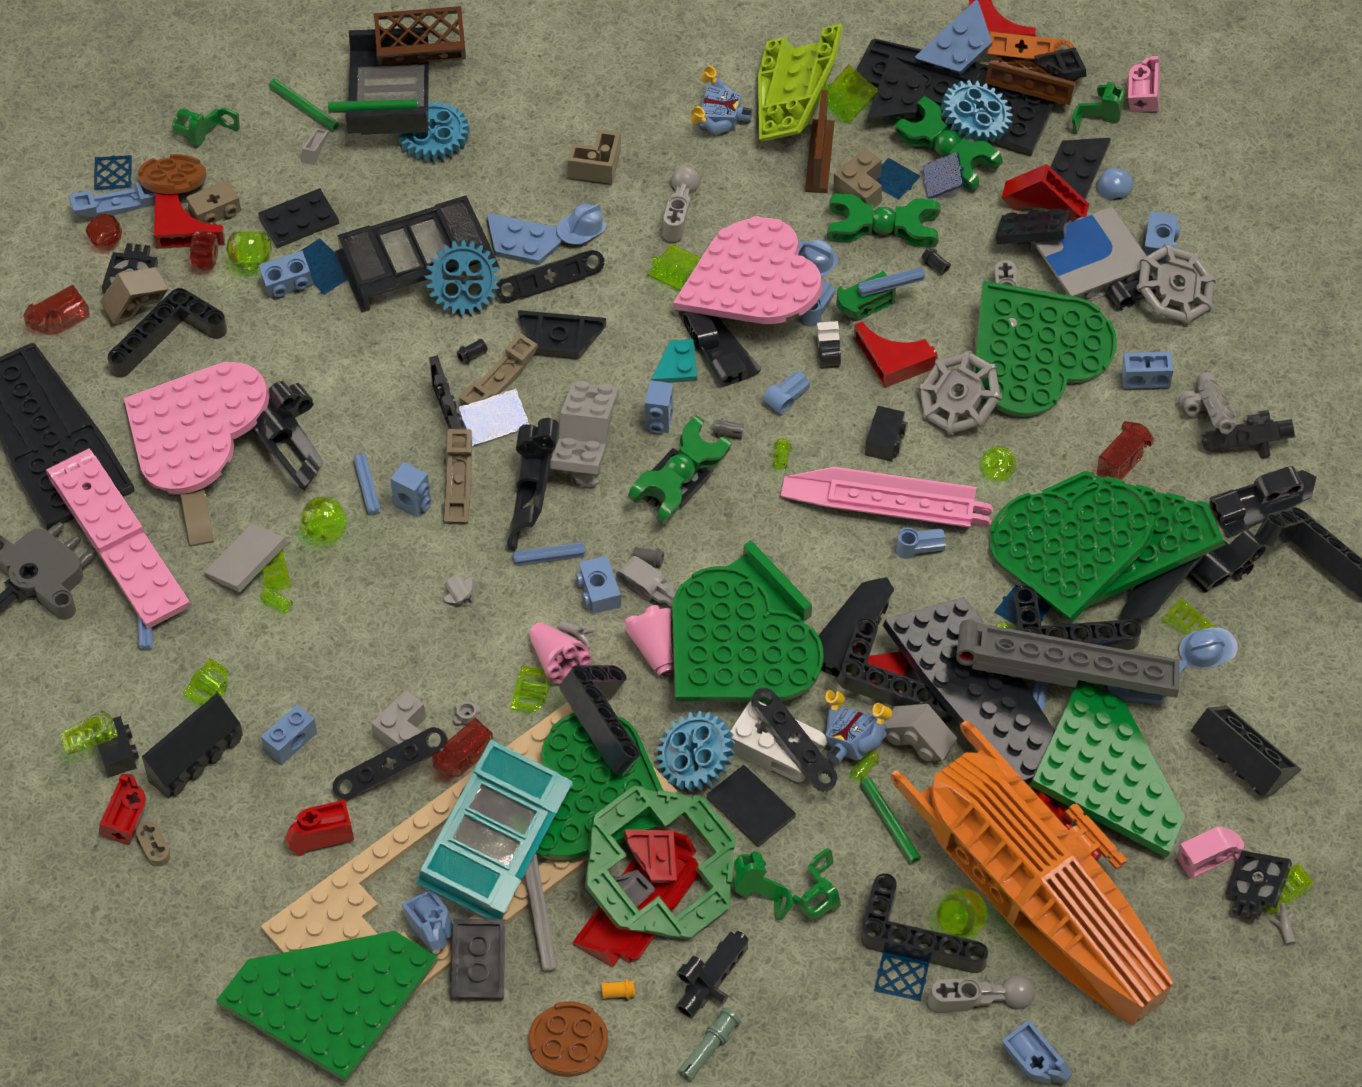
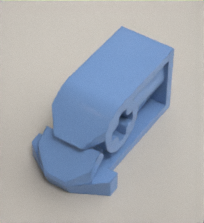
M427 890L402 903V907L409 925L424 942L429 951L437 955L440 953L439 950L446 947L447 939L453 936V924L447 907L435 893Z
M1030 1020L1026 1021L1002 1040L1004 1049L1033 1082L1061 1084L1067 1083L1070 1080L1072 1072L1066 1061L1058 1055ZM1035 1064H1038L1039 1066H1042V1065H1043V1068H1042V1069H1039L1038 1067H1035V1068H1034V1065H1035Z

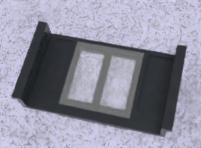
M417 27L412 32L421 37L426 29ZM394 28L390 33L398 39L405 31L401 28ZM375 29L349 30L350 72L348 101L418 99V108L346 111L347 133L371 135L428 132L429 62L378 67ZM408 35L402 42L408 46L413 45L417 40ZM428 36L424 39L427 43H429ZM386 37L381 42V48L391 47L395 42Z
M467 195L373 226L368 225L337 235L339 250L335 251L361 313L370 310L369 298L428 280L425 278V275L431 274V271L426 266L434 265L430 257L437 259L436 250L443 253L444 244L452 248V241H455L460 246L461 240H465L468 247L469 243L473 241L475 244L474 249L482 245V253L490 251L488 260L495 258ZM454 259L446 262V270L448 272L456 270L457 263ZM472 260L468 267L479 264V262ZM496 260L492 264V267H498L500 269L499 264Z

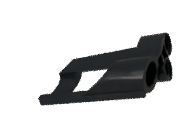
M278 381L269 388L270 398L265 412L262 411L252 431L265 448L275 457L296 486L305 490L324 461L295 417L309 411L314 403L312 397L300 383H295L288 387L284 381ZM289 441L303 459L304 463L298 472H296L276 446L277 442Z
M552 418L540 419L538 427L531 424L519 427L516 451L521 455L516 482L518 490L514 516L510 523L507 540L508 549L511 551L517 549L520 530L525 527H533L542 511L552 453L556 448L559 423ZM534 497L533 505L524 507Z
M1245 530L1230 544L1225 541L1226 545L1205 554L1187 576L1205 593L1223 584L1232 576L1241 580L1243 575L1251 573L1254 568L1253 562L1263 555L1266 546L1252 532Z

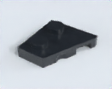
M1076 47L1034 56L1035 65L1059 78L1075 81L1079 78L1087 77L1086 68Z

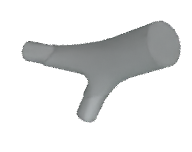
M565 621L560 622L559 630L575 635L588 649L591 648L585 634L594 632V628H586L585 625L577 626Z
M1282 902L1280 903L1281 921L1271 918L1270 922L1281 929L1285 945L1295 944L1291 927V920L1294 914L1290 912L1287 916L1285 903Z

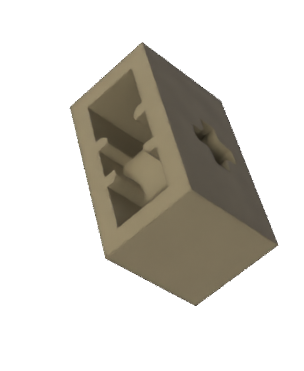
M228 180L186 197L188 209L193 218L204 223L215 224L217 221L226 217H233L241 211L239 197Z

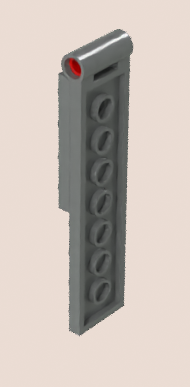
M964 620L959 626L956 658L962 665H972V669L1075 688L1077 680H1082L1088 683H1098L1115 688L1120 687L1137 692L1153 693L1164 697L1177 698L1179 693L1180 660L986 625L977 623L974 620Z

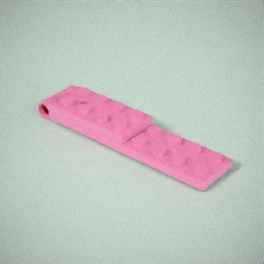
M90 449L46 469L47 476L52 485L56 488L147 629L191 607L190 601L143 532L142 525Z

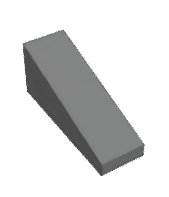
M315 128L302 148V163L316 164L329 130Z

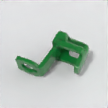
M1108 82L1107 85H1099L1097 92L1098 96L1102 97V103L1078 104L1072 116L1073 132L1078 133L1082 117L1103 116L1105 122H1119L1125 100L1124 89L1117 87L1113 82Z
M183 108L178 110L172 122V129L175 133L189 138L191 144L199 146L205 140V133L218 123L223 127L238 131L240 129L239 114L230 109L221 108L215 109L204 118L203 114H197ZM225 114L231 116L234 124L228 123L222 116ZM190 119L189 126L185 127L184 124Z
M829 848L817 854L808 865L811 880L816 885L805 892L801 898L797 895L792 896L794 906L812 920L820 918L828 911L833 912L841 906L840 897L835 886L825 877L822 878L820 876L834 862ZM826 857L824 864L816 868L819 861ZM822 893L826 896L815 907L811 908L808 902L818 894Z
M753 851L750 854H740L734 861L736 879L733 885L735 892L749 897L755 891L775 900L774 910L777 919L783 920L793 906L791 891L784 885L764 877L767 873L765 869L766 861L760 852ZM782 897H786V904L781 910Z

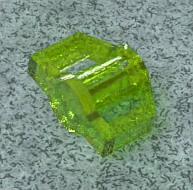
M209 658L203 667L193 674L190 684L183 692L184 696L199 706H202L216 693L223 697L228 688V669ZM211 669L223 676L222 682L208 674ZM200 688L211 696L204 699L195 693V690Z
M525 665L521 666L515 685L511 705L512 710L534 714L546 703L550 684L543 669ZM528 675L544 678L545 684L525 680V677ZM525 697L540 701L535 705L520 702V698Z

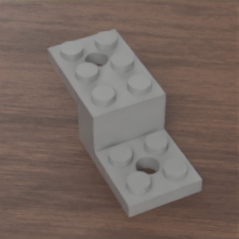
M585 381L572 382L560 413L559 440L551 458L550 469L598 475L609 444L611 415L618 398L619 388L612 387L609 384L592 385Z

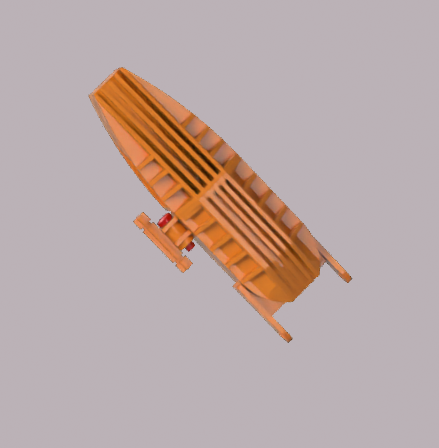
M968 720L961 723L960 728L978 752H966L935 774L932 785L923 792L919 793L898 770L892 772L890 778L894 785L930 825L936 840L1017 933L1069 982L1102 1007L1133 1026L1137 1020L1140 1021L1161 1003L1165 1002L1173 985L1172 978L1138 916L1111 878L1097 863L1101 855H1103L1105 858H1109L1108 862L1117 870L1122 868L1128 860L1121 852H1117L1116 846L1087 815H1083L1084 811L1077 803L1071 805L1065 811L1072 822H1076V826L1072 827L1070 824L1064 826L981 732Z

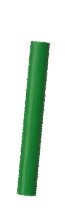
M276 78L271 80L269 87L332 132L339 128V122Z
M418 99L328 102V113L418 108Z
M871 777L863 779L860 782L861 787L909 863L913 864L920 861L921 856Z

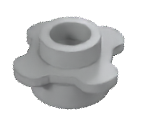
M468 701L457 704V715L454 717L455 724L460 725L463 723L469 724L471 727L478 724L477 715L481 712L480 706Z

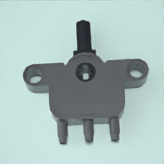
M61 522L53 525L47 531L44 529L31 530L15 544H12L0 535V570L9 577L4 582L6 589L0 594V612L16 599L20 603L24 600H37L57 618L62 620L70 619L76 613V606L70 591L82 581V568L97 555L96 550L91 549L79 558L72 551L81 540L79 536L75 535L64 544L55 537L64 528Z

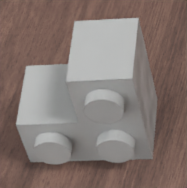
M405 690L371 723L373 737L390 749L419 734L422 731L417 727L426 719L424 703Z
M928 704L895 706L892 710L891 718L884 722L886 724L887 739L890 743L894 745H912L918 752L919 757L925 761H943L957 739Z

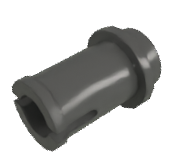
M721 418V420H716L714 434H718V437L725 435L742 439L744 424L723 421V418Z
M635 547L632 557H639L646 563L653 564V567L662 566L664 552L660 551L659 548L651 550Z

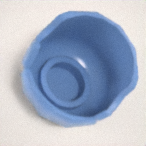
M1109 168L1100 176L1096 190L1101 197L1109 201L1119 197L1124 199L1133 190V180L1127 171L1121 168Z

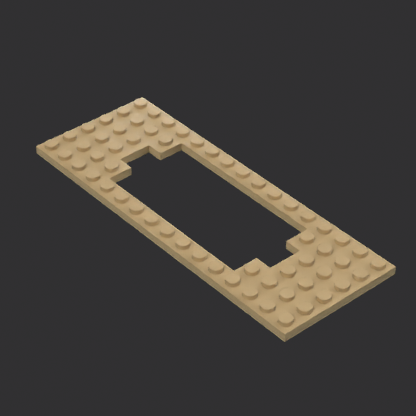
M566 702L506 747L542 765V745L550 733V729L560 719L574 713L569 703ZM654 768L663 790L678 793ZM473 771L261 925V930L281 953L377 934L364 918L378 909V903L367 893L362 885L445 825ZM588 855L571 860L547 859L539 865L544 895L588 863ZM526 877L522 878L505 911L503 919L506 920V924L531 906ZM474 914V915L471 916L469 919H485V918H483V917H481V916H479V915H477V914ZM404 932L401 933V935L410 939ZM453 936L447 939L446 947L439 950L440 953L437 954L438 962L413 994L452 966Z

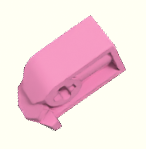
M1158 56L1146 58L1142 64L1134 65L1130 69L1128 89L1130 112L1159 111L1161 74Z
M1216 827L1181 843L1177 860L1188 877L1192 879L1232 859L1238 862L1241 851L1244 850V842L1231 829Z

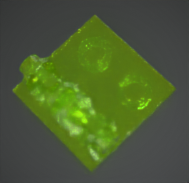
M850 65L842 71L832 84H826L824 89L828 90V106L848 124L851 123L878 92L872 84Z
M671 243L662 256H654L652 258L651 265L653 267L647 275L681 291L701 257Z

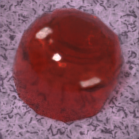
M103 213L89 221L86 227V234L94 247L106 250L114 247L121 240L122 228L115 216Z

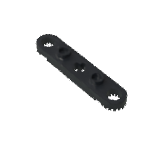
M588 250L502 278L496 283L499 289H495V293L498 298L504 301L528 296L597 273L603 269L605 258L596 250ZM591 255H595L598 258V264L594 268H590L587 265V259ZM549 269L556 274L552 277L553 281L551 282L549 279H545ZM505 283H510L513 287L512 293L508 296H504L501 291V287Z
M769 688L757 689L752 696L751 706L759 714L763 723L804 776L810 780L814 788L821 792L832 790L838 778L834 768L775 692ZM766 696L771 704L767 706L759 703L758 698ZM790 736L793 738L798 737V744L795 741L790 742ZM826 773L831 781L829 783H822L818 779V775Z
M428 728L340 774L333 782L334 794L341 799L354 798L429 759L446 748V745H448L447 734L440 728ZM433 733L439 734L441 738L440 744L437 747H431L428 744L429 737ZM388 757L396 760L393 764V770L388 767L385 768V764L388 763ZM348 779L352 783V789L349 793L344 794L340 790V784Z

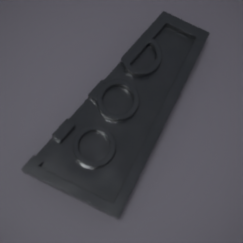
M438 355L429 357L432 387L448 429H463L462 416L456 411V401L450 393L449 383L444 375Z

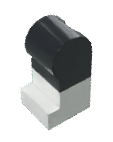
M838 321L817 323L816 336L821 366L841 365Z

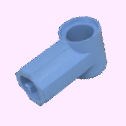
M822 281L823 288L820 298L810 310L801 315V321L804 325L812 327L821 322L823 312L835 295V288L829 282Z
M795 371L779 386L776 384L770 386L763 396V401L776 412L783 415L786 409L789 410L792 407L794 400L810 388V382L802 372Z
M904 528L898 534L896 553L901 558L910 559L917 553L943 551L946 547L944 531L942 529L917 532L912 528Z

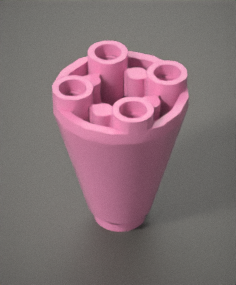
M658 605L646 608L644 610L645 613L640 616H631L625 619L624 622L628 635L653 671L658 674V677L674 674L672 611L669 608L659 609Z
M542 622L535 624L530 629L529 636L545 675L553 683L560 684L573 666L590 664L592 656L589 654L588 648L581 641Z

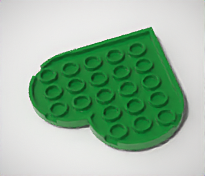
M983 281L975 356L989 364H995L998 368L997 378L1000 394L1003 396L1002 400L998 401L994 408L1017 417L1040 415L1050 410L1059 401L1067 383H1083L1100 376L1108 368L1116 352L1117 338L1112 322L1106 319L1098 306L1079 297ZM1014 318L1017 321V325L1012 327L1008 319ZM974 366V373L977 374L981 369ZM988 378L982 380V384L985 390L990 391Z
M1111 482V485L1103 486L1095 484L1079 491L1071 499L1054 491H1044V493L1032 495L1029 492L1011 500L996 515L990 529V548L996 561L1006 572L1023 585L1033 587L1041 599L1073 622L1146 549L1154 532V515L1144 495L1137 489L1123 483Z
M713 566L696 571L678 587L672 606L675 702H750L754 692L759 688L771 689L781 701L794 699L808 691L820 675L823 664L821 640L813 627L810 628L801 621V617L787 611L771 609V602L766 590L761 584L759 585L750 578V574L727 566ZM766 696L758 698L759 702H770Z
M575 713L563 717L550 729V733L542 745V765L573 781V786L569 794L565 796L536 855L552 860H571L588 855L592 817L632 786L644 787V789L653 791L663 790L639 734L623 717L619 716V720L640 751L639 758L625 775H619L611 770ZM512 801L511 809L515 812V815L511 816L513 829L525 835L536 812ZM646 809L611 836L617 844L626 842L623 837L625 830H661L663 828L649 810ZM674 820L672 823H670V824H669L668 826H666V827L675 825V824H676V820Z

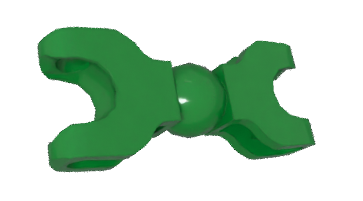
M922 97L917 103L918 111L924 119L918 123H911L905 119H900L894 125L896 134L910 146H928L932 150L935 148L940 156L949 158V163L955 167L957 182L974 192L980 185L979 177L973 171V168L978 165H986L992 169H997L1003 163L1001 154L986 141L970 142L965 138L961 139L957 132L947 130V124L941 118L940 106L929 98Z
M834 194L829 200L830 210L834 214L847 218L844 221L832 222L829 225L827 237L830 241L851 243L863 235H872L873 230L876 234L889 235L895 231L894 237H902L914 247L933 248L939 242L938 232L934 228L921 224L923 221L935 220L939 216L941 206L936 200L916 198L906 206H896V212L888 207H878L873 211V205L863 203L854 194Z
M697 415L682 430L679 438L680 450L678 455L671 457L661 470L642 473L632 485L628 494V498L634 502H638L645 496L657 498L661 503V507L656 519L662 524L667 523L678 511L682 498V485L691 481L699 469L718 466L729 452L733 443L726 437H722L715 443L703 441L699 433L701 432L704 420Z

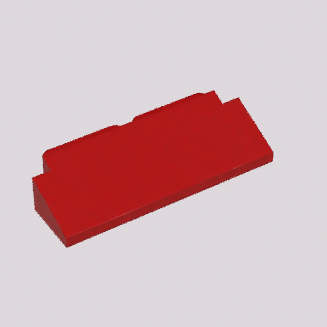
M674 832L677 881L675 883H651L655 888V892L637 906L639 911L657 897L662 899L669 910H673L696 880L699 874L695 869L699 864L693 858L696 849L689 836ZM635 857L621 875L623 876L625 873L638 870L646 878ZM598 907L572 943L575 947L613 968L620 958L629 964L632 960L639 959L656 935L617 929L605 912Z

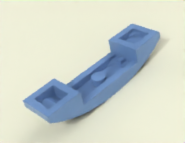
M135 182V189L93 196L90 190L69 194V200L76 215L106 217L147 207L155 203L156 192L147 190L139 182Z

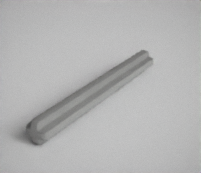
M535 854L525 873L542 971L552 972L556 970L557 966L538 860Z

